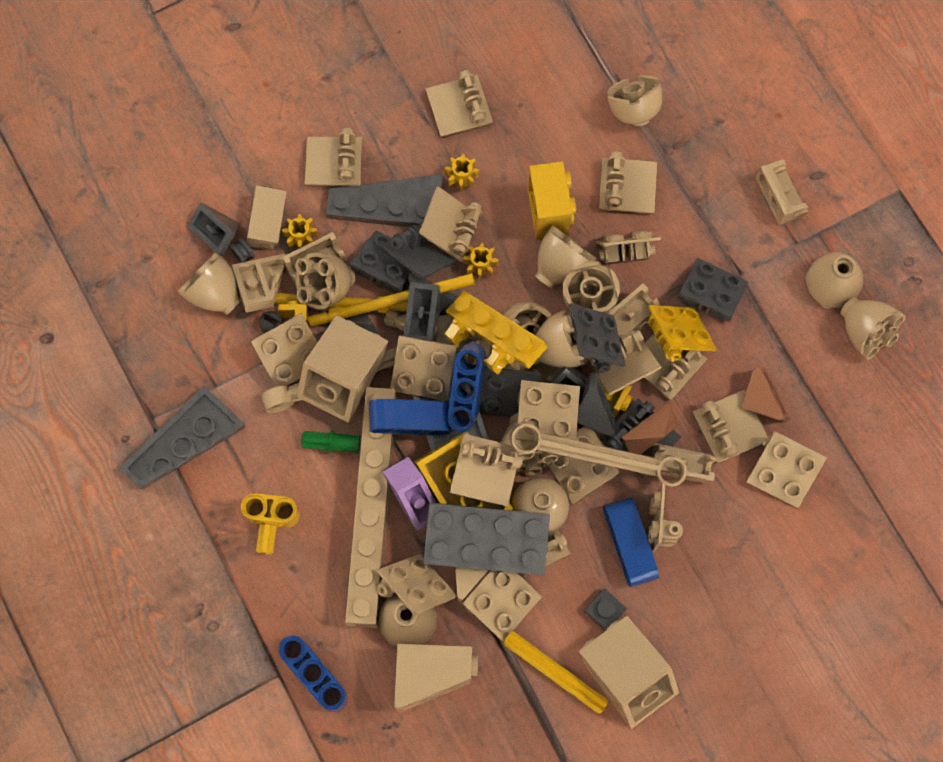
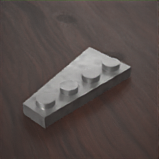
M443 174L361 184V186L329 188L326 217L328 219L407 227L418 226L425 218L436 187L438 186L442 189Z
M203 386L120 469L143 490L241 431L246 426Z

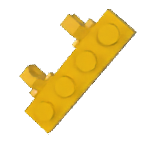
M463 291L445 311L453 319L451 326L444 334L448 341L459 348V343L462 340L467 339L470 335H477L491 344L493 348L492 354L483 361L497 375L508 363L511 364L514 361L529 369L548 348L542 339L466 291Z

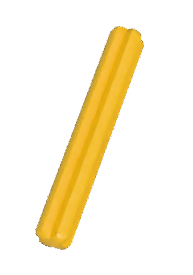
M510 632L504 640V645L596 713H602L608 705V700L517 633Z

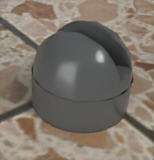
M274 311L264 312L259 320V325L264 333L276 327L274 324L266 321V318L276 321V326L283 323L281 316Z

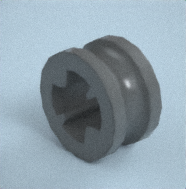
M241 237L237 238L236 244H229L230 250L241 263L246 262L247 258L253 259L255 257L251 248Z

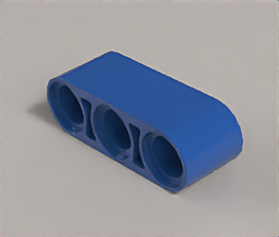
M475 342L465 344L457 354L454 363L448 423L453 430L458 432L468 431L479 414L485 370L483 360L486 359V352L480 344ZM464 354H473L477 358V364H469L465 360ZM460 383H470L474 391H464ZM457 411H466L469 414L470 419H461L458 416Z
M403 399L369 401V430L372 433L450 434L451 427L448 423L449 402Z
M630 497L604 505L605 519L629 587L659 579L658 568L634 499Z
M292 635L284 638L279 645V654L283 661L322 707L331 712L343 709L348 697L342 685L300 637ZM292 643H299L302 648L301 654L297 658H288L286 654L288 646ZM311 666H318L321 669V676L315 682H309L306 679V671ZM331 689H338L341 693L340 701L336 705H327L325 701L326 693Z

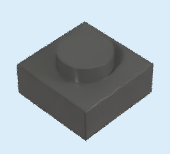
M604 588L584 612L606 631L609 625L617 621L627 608Z

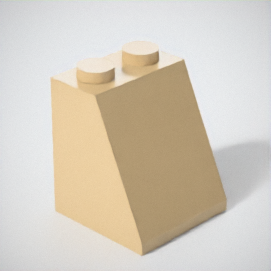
M336 315L303 363L297 397L349 423L366 392V387L370 385L384 359L388 340L356 325L350 320Z
M628 616L611 623L604 633L597 638L588 640L583 645V648L578 651L588 671L631 729L679 694L671 666Z
M397 644L394 708L396 711L403 712L470 684L471 676H477L478 655L472 654L471 646Z

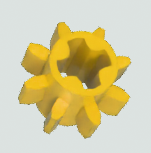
M465 154L456 159L451 157L450 164L452 167H445V175L450 176L448 179L449 186L455 184L459 187L460 191L468 185L474 187V179L472 177H479V169L474 168L476 159L469 160L465 157Z
M298 214V218L293 220L288 218V228L282 229L283 236L289 237L287 239L288 247L295 245L301 248L313 242L312 237L318 236V230L312 228L314 225L313 219L305 220L301 214Z
M483 242L476 248L469 246L470 256L463 257V263L469 265L467 274L474 273L478 276V280H481L482 276L486 274L492 277L493 269L491 266H498V259L492 258L495 254L494 247L488 249L484 247Z

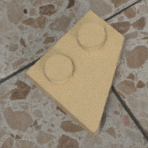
M285 253L231 265L245 313L274 307L285 270L282 258L285 256Z

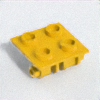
M648 306L651 312L648 316V324L652 328L659 345L663 346L662 349L667 359L673 362L679 360L683 350L717 351L710 334L707 332L694 308Z

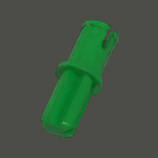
M331 430L330 433L304 431L301 444L303 448L329 450L331 454L333 451L359 453L360 435L336 434L334 430Z

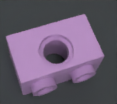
M406 457L383 471V474L403 512L415 529L419 530L427 525L429 502H436L422 474L410 458Z

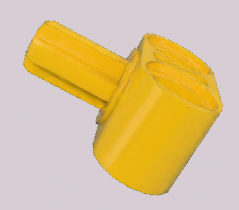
M254 493L247 495L241 503V511L245 518L251 524L259 525L256 552L259 554H273L277 528H291L300 519V511L296 503L288 497ZM253 504H263V510L259 515L252 516L249 514V509ZM284 506L293 508L292 515L287 519L278 517L279 510Z

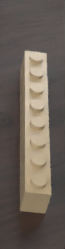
M366 387L345 623L348 627L378 629L380 595L377 587L380 585L382 577L378 574L377 570L383 568L390 488L383 471L390 468L392 464L394 434L370 432L369 401L374 399H397L395 389Z

